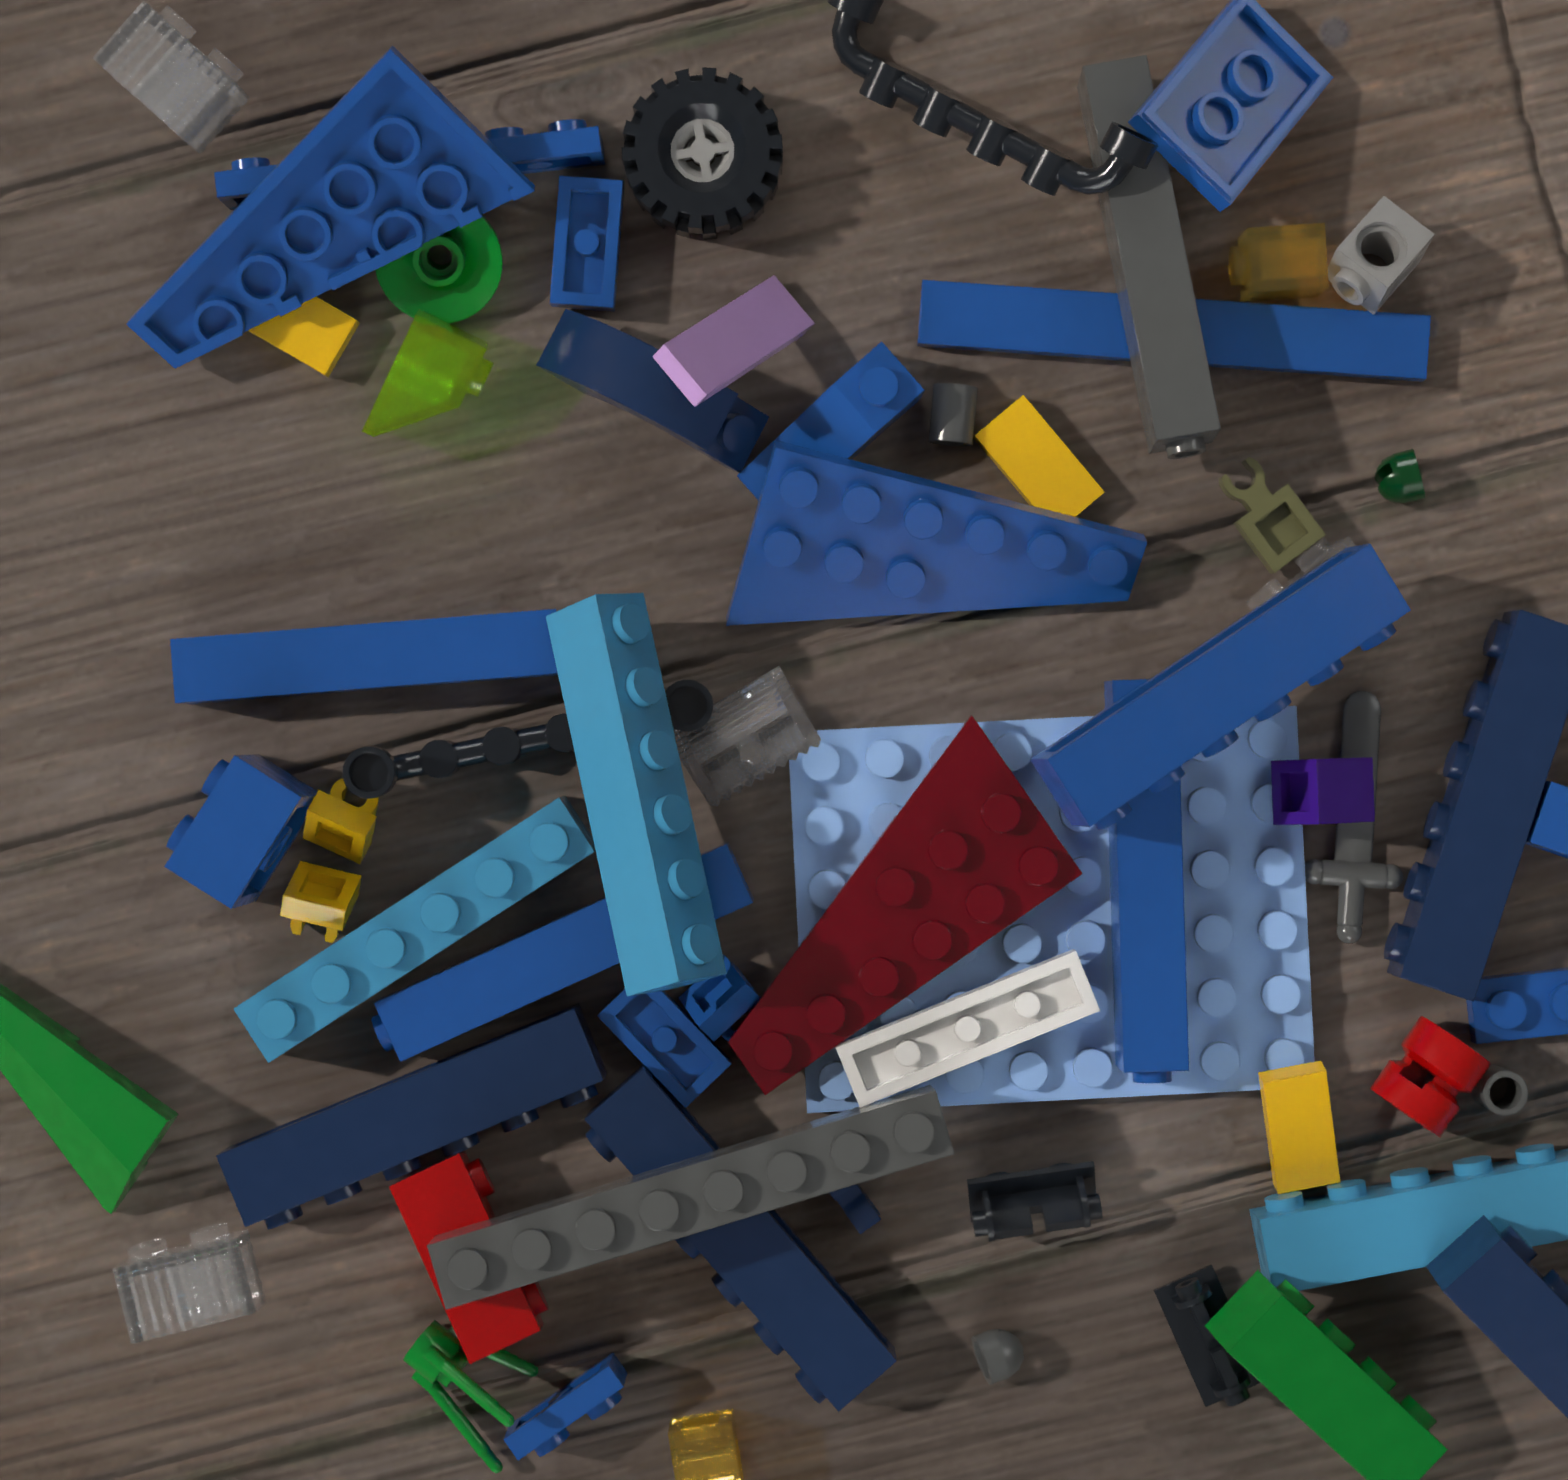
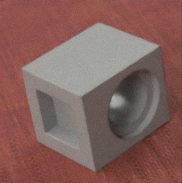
M1383 196L1337 247L1323 277L1332 283L1334 290L1345 301L1353 305H1361L1374 315L1420 263L1435 234L1387 197ZM1363 254L1377 255L1384 260L1387 266H1375L1369 263Z

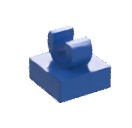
M723 955L727 974L693 983L678 997L698 1027L713 1041L717 1040L721 1035L725 1040L729 1041L735 1032L732 1025L744 1013L750 1012L761 998L740 969L726 955Z

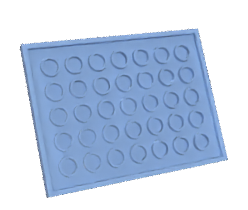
M1287 706L1281 712L1261 722H1257L1256 718L1252 717L1235 729L1239 738L1232 745L1207 758L1201 752L1181 765L1185 771V775L1181 778L1189 1071H1172V1081L1166 1083L1133 1082V1073H1123L1115 1065L1108 827L1098 830L1095 825L1091 827L1072 826L1030 760L1094 716L977 722L1083 874L844 1041L1072 949L1076 950L1100 1011L886 1098L931 1085L936 1090L940 1106L1260 1090L1258 1072L1315 1062L1303 825H1273L1271 761L1299 760L1297 706ZM964 723L788 732L798 947L893 818L911 797L934 763L943 754ZM836 1047L805 1067L807 1113L843 1112L859 1107Z

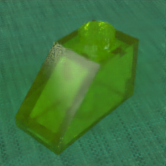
M419 309L362 432L375 437L458 408L466 392L478 397L494 362L483 358L488 342Z

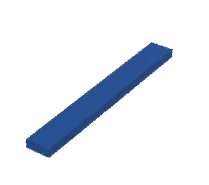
M922 280L917 346L1130 361L1117 293ZM1195 299L1209 367L1419 382L1427 379L1431 315L1376 312L1373 315L1369 311Z

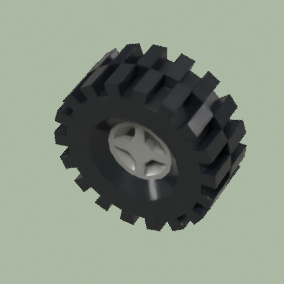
M702 67V75L690 76L689 68L676 71V80L665 84L663 78L652 84V94L646 100L640 96L633 106L634 116L632 120H626L623 131L624 147L621 148L623 165L629 186L643 211L647 210L652 215L653 221L664 229L668 225L676 229L677 235L690 238L691 233L703 234L704 240L717 239V233L729 230L730 235L743 230V223L750 218L756 221L764 213L766 202L769 199L773 200L778 189L779 176L782 175L783 166L782 134H780L778 129V119L773 109L767 108L764 103V96L754 86L750 91L743 86V78L731 72L727 79L717 76L716 68Z

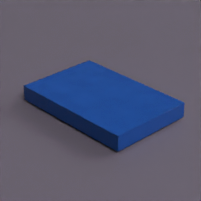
M1230 0L1131 117L1128 123L1138 133L1158 144L1156 150L1221 212L1232 204L1334 77L1256 0Z

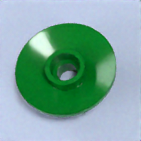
M482 216L461 228L458 226L424 243L422 247L376 269L375 272L383 292L399 310L423 322L448 324L473 316L491 300L501 279L503 255L501 244L494 228ZM435 245L446 246L452 253V260L444 265L436 264L429 257V249Z

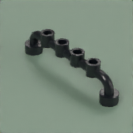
M884 0L827 1L838 9L832 27L833 47L841 63L854 74L864 79L859 90L860 94L888 108H893L898 97L918 108L912 121L939 136L947 137L951 127H955L972 137L966 150L990 164L1001 166L1005 156H1009L1027 166L1021 180L1046 194L1055 196L1060 185L1086 195L1105 193L1119 185L1133 166L1147 169L1158 147V144L1148 137L1119 123L1111 122L1100 144L1103 150L1110 153L1108 159L1098 168L1083 167L1062 152L1045 144L1038 143L1018 132L1016 128L1004 121L980 112L965 104L957 96L920 80L901 66L875 56L862 48L857 37L859 23L864 21L873 24Z
M680 680L673 683L665 691L673 728L679 731L692 732L704 727L711 719L714 710L713 698L709 690L701 683L694 680ZM567 714L555 715L547 724L518 730L510 727H495L488 731L484 737L456 743L448 740H433L427 743L422 750L394 756L379 747H362L356 749L347 757L343 766V779L345 785L353 794L361 798L371 799L384 796L390 792L396 781L423 775H429L434 778L450 777L461 767L485 762H492L497 765L512 764L523 754L551 748L560 752L573 751L574 747Z

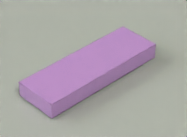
M773 275L663 344L652 357L691 404L696 407L802 337L815 323L777 277Z

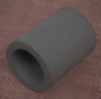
M936 383L933 385L928 442L946 446H973L977 387L955 383Z
M1491 1064L1472 1091L1471 1096L1482 1107L1498 1115L1510 1116L1516 1114L1525 1106L1528 1099V1088L1523 1078L1518 1074L1499 1065ZM1505 1077L1507 1081L1506 1094L1502 1099L1492 1102L1490 1099L1492 1084L1497 1079Z

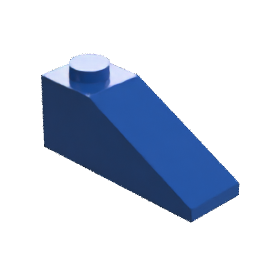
M881 341L832 384L775 440L852 460L921 400L924 389ZM775 440L737 475L758 501Z

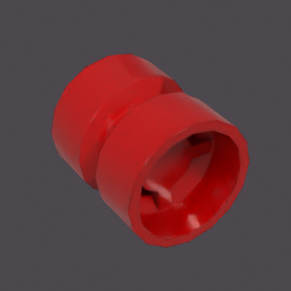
M1420 1016L1401 1043L1405 1054L1402 1060H1389L1370 1090L1440 1138L1460 1110L1456 1100L1458 1094L1472 1093L1491 1066V1063L1437 1024ZM1427 1074L1433 1075L1434 1079L1424 1085Z

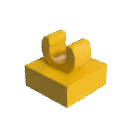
M341 778L333 784L330 794L318 789L307 809L303 838L361 864L372 843L379 797L367 799L366 803L361 807L353 806L343 801L347 792V786L344 779Z
M300 861L283 894L280 916L291 919V931L296 935H301L306 923L326 927L325 942L333 943L339 932L343 931L357 901L362 876Z

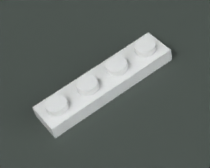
M1072 949L844 1041L835 1047L858 1105L861 1108L1099 1012L1100 1009L1076 950Z

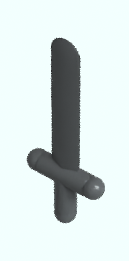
M1357 691L1352 693L1344 703L1340 758L1373 757L1374 807L1376 808L1381 705L1377 697L1372 693ZM1375 822L1337 823L1334 860L1311 859L1305 863V880L1308 883L1339 886L1338 926L1336 933L1338 938L1346 944H1353L1361 938L1365 888L1395 889L1403 882V872L1397 865L1372 863Z

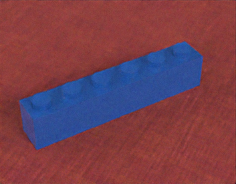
M1370 543L1345 548L1030 760L1072 826L1091 827L1095 825L1098 830L1105 829L1128 815L1132 810L1128 801L1147 788L1151 794H1155L1180 780L1185 775L1181 765L1202 752L1203 756L1207 758L1232 745L1239 738L1235 729L1252 717H1255L1257 722H1261L1281 712L1292 702L1288 696L1289 692L1306 681L1310 686H1315L1337 674L1344 667L1340 659L1358 646H1360L1362 651H1366L1390 638L1397 631L1392 623L1411 611Z

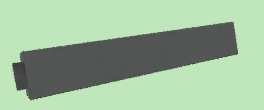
M1147 55L1085 65L1082 68L1077 90L1093 168L1103 165L1110 153L1100 147V144L1111 122L1119 123L1136 131L1128 121L1154 91ZM1156 150L1147 169L1133 166L1119 185L1105 193H1099L1098 197L1148 453L1166 451L1168 459H1183L1204 453L1206 451L1205 444L1213 442L1221 430L1169 165L1168 161Z

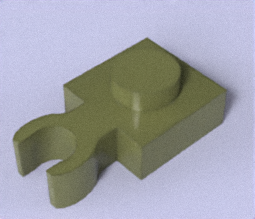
M1248 457L1241 463L1252 476L1250 487L1244 490L1236 488L1227 474L1219 478V486L1228 498L1240 502L1248 513L1234 522L1233 525L1268 572L1274 574L1326 534L1289 484L1284 485L1272 494L1266 487L1265 473L1262 466L1254 458Z

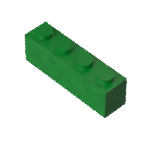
M1257 1270L1205 1325L1206 1329L1238 1363L1366 1480H1420L1448 1450L1429 1431L1437 1423V1420L1410 1394L1401 1402L1392 1396L1389 1392L1397 1383L1369 1356L1359 1365L1348 1354L1356 1344L1330 1319L1326 1318L1319 1326L1307 1316L1315 1306L1286 1278L1276 1287Z

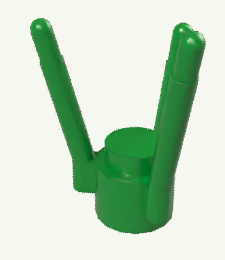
M434 1320L415 1341L403 1361L416 1370L411 1378L429 1392L493 1473H499L503 1469L501 1461L441 1384L447 1388L453 1382L506 1427L512 1426L515 1418L495 1398L462 1371L468 1360L453 1327L451 1326L447 1330ZM504 1349L486 1357L529 1377H535L538 1374L537 1366Z

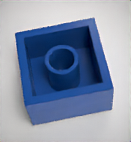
M259 754L234 755L230 763L224 759L220 760L207 777L201 792L206 794L208 798L195 818L187 814L173 831L166 845L167 848L173 851V854L164 866L230 909L256 902L304 826L307 809L317 793L315 789Z

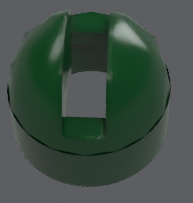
M1413 449L1394 453L1382 460L1376 469L1375 481L1379 484L1378 491L1384 499L1393 503H1408L1425 498L1424 486Z

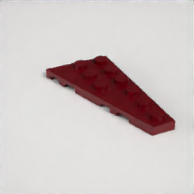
M972 715L969 716L943 754L934 763L911 797L893 818L824 914L812 927L795 953L729 1039L728 1043L764 1095L770 1093L1083 874Z

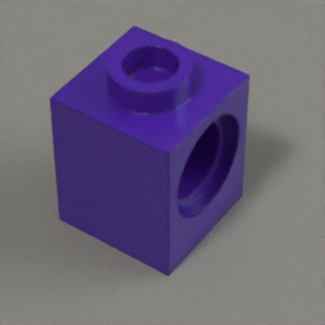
M1373 757L1271 761L1273 825L1375 822Z

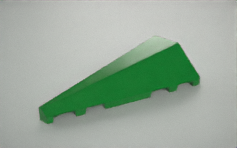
M0 983V1071L102 1207L112 1214L149 1163L147 1162L148 1158L179 1114L78 1044L80 1041L79 1037Z

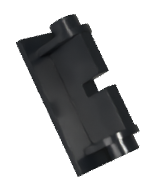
M1094 1161L1076 1164L1058 1163L1048 1168L1014 1173L996 1172L986 1177L967 1179L971 1222H973L975 1237L988 1236L989 1242L997 1239L1034 1234L1031 1214H1043L1046 1232L1080 1227L1087 1228L1091 1227V1220L1103 1218L1099 1193H1096Z
M1212 1264L1154 1289V1293L1205 1407L1223 1399L1227 1406H1235L1248 1400L1251 1396L1248 1388L1260 1382L1238 1363L1205 1327L1210 1319L1228 1302Z

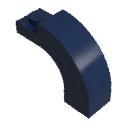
M565 309L536 366L580 392L639 417L724 467L741 473L769 416L738 398V393L728 387L723 388L694 407L652 357L659 349L598 320Z

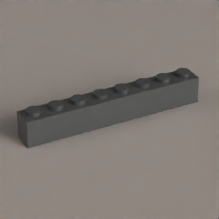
M931 1085L876 1101L861 1108H852L434 1236L427 1245L444 1306L447 1310L951 1156L955 1153L936 1090Z

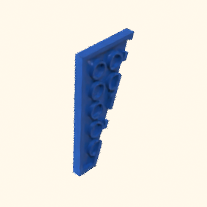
M392 45L135 312L126 325L176 369L242 336L245 331L278 315L281 317L301 307L304 302L330 289L335 290L422 247L424 243L458 226L461 228L481 218L484 213L506 202L515 201L534 192L535 185Z
M775 440L727 612L726 626L1128 601L1147 540L1145 535Z

